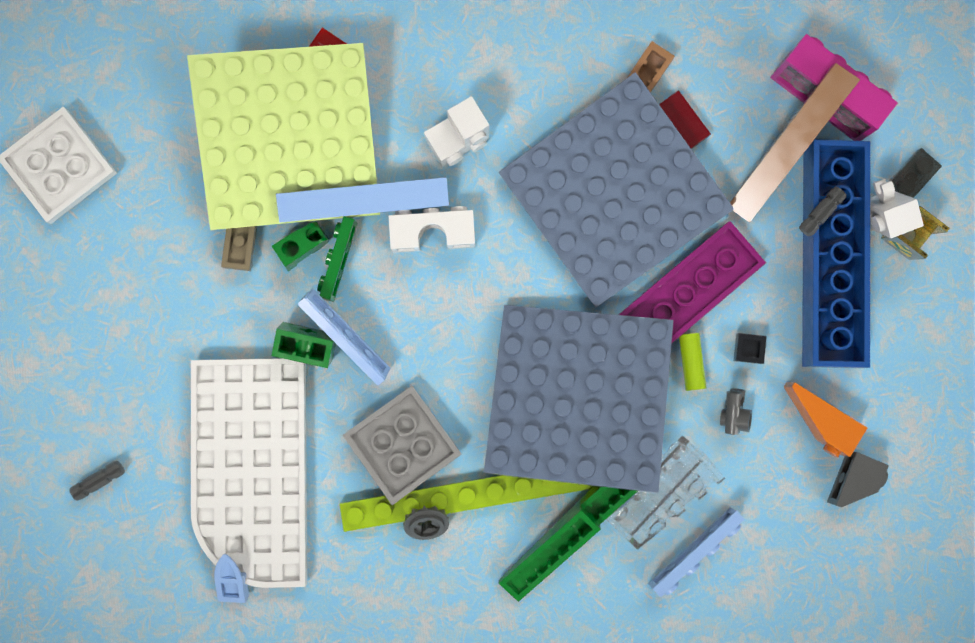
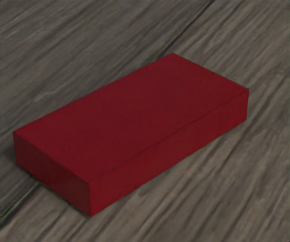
M679 90L659 104L691 149L711 135Z

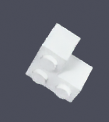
M472 96L447 110L448 118L424 132L427 143L442 167L446 164L453 166L464 158L463 154L470 150L476 152L487 145L486 141L489 140V124Z

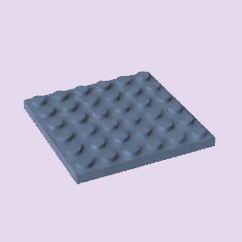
M636 72L499 171L503 180L595 308L734 210L733 206Z
M504 305L484 473L659 493L673 320Z

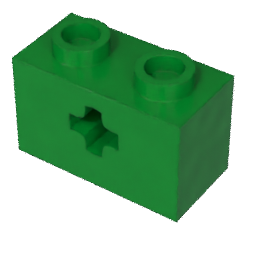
M282 322L276 329L271 356L328 369L333 360L336 343L322 330Z

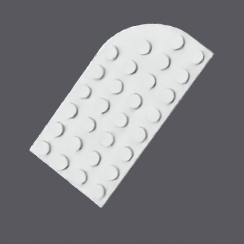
M287 359L191 360L192 527L201 548L215 566L222 555L226 553L237 564L240 572L246 573L245 584L254 587L307 586L306 364Z

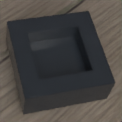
M737 333L733 361L764 364L767 336Z

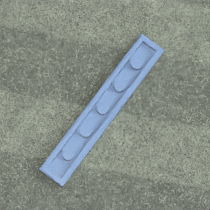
M446 177L276 193L279 223L449 206Z

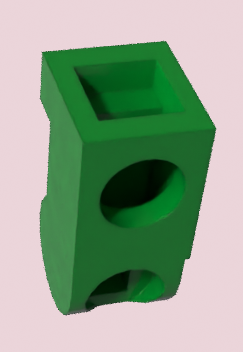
M315 221L272 245V248L289 272L299 262L324 247L329 242V239Z

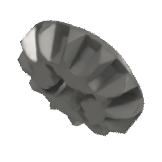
M423 506L420 510L413 508L411 514L405 515L404 531L410 537L419 540L437 538L447 531L449 517L446 515L445 510H438L436 506L431 508Z

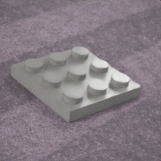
M413 386L406 389L342 435L391 505H394L462 455Z

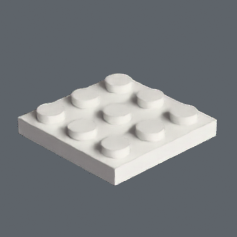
M65 107L59 109L0 154V163L49 224L55 222L117 174Z

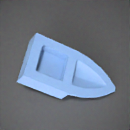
M225 553L217 562L214 573L217 599L220 602L246 603L249 597L248 585L245 584L246 573L240 572L237 564Z

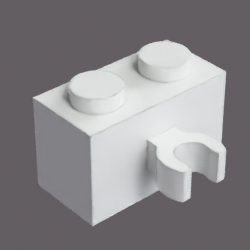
M882 179L873 183L877 195L870 198V229L889 238H894L924 226L917 199L896 192L892 181L886 182V179Z

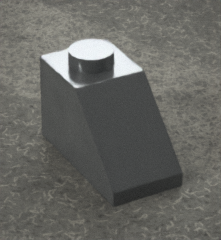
M853 452L851 457L845 456L827 503L844 507L878 493L888 479L887 469L889 465L858 452Z

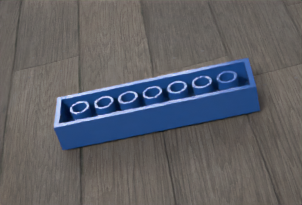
M813 140L803 153V221L809 218L808 215L822 199H825L826 195L834 187H839L844 191L846 198L837 206L829 218L819 226L814 235L809 237L803 233L802 367L870 368V141Z

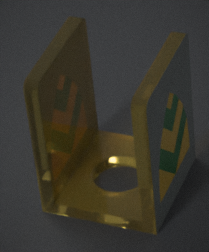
M919 206L924 226L914 229L915 238L913 241L908 240L902 234L894 238L884 235L881 237L882 240L909 260L926 259L928 254L920 249L931 234L947 233L950 229L921 206Z

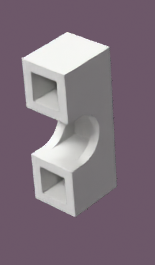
M466 206L452 207L449 212H440L438 208L423 209V213L412 214L411 210L395 211V215H389L390 248L393 253L420 251V238L426 230L431 228L444 232L447 238L448 249L475 247L473 210H467Z

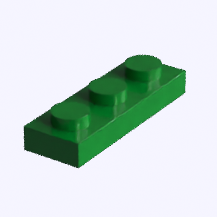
M343 216L342 222H337L333 235V238H336L334 249H329L325 264L329 266L326 275L320 277L317 291L320 292V296L324 300L335 301L358 224L353 218Z

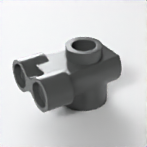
M731 388L730 391H727V409H722L720 416V425L725 426L726 434L738 435L740 431H750L752 410L743 409L746 390Z

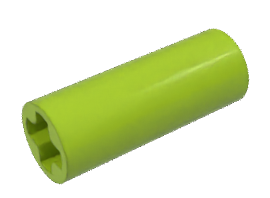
M700 333L681 335L679 343L685 390L707 389Z

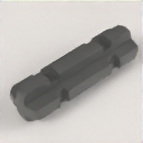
M839 187L831 189L825 199H822L808 215L809 218L801 223L799 226L800 231L809 237L814 235L819 226L846 198V193Z
M119 461L112 462L106 466V469H100L82 480L81 483L72 486L69 489L70 494L74 500H81L88 496L89 493H93L110 483L112 479L125 473L124 467Z

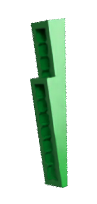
M593 486L499 579L498 584L519 602L601 530L600 524L638 491Z

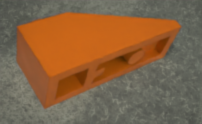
M786 382L784 389L815 439L824 445L823 450L836 458L839 455L851 457L867 427L799 384Z

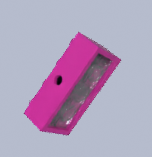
M806 34L788 53L770 78L804 103L830 67L837 63L859 78L860 81L828 122L853 141L863 140L880 128L898 102L892 98V95L887 90L878 88L871 83L866 74L855 71L847 65L846 60L842 56L833 54L824 47L819 39Z

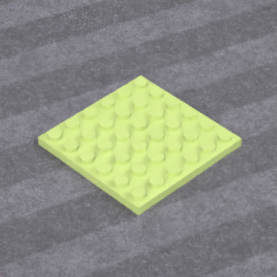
M363 43L187 55L210 230L343 218V216L279 223L276 193L377 184ZM380 213L350 215L346 217L380 215Z

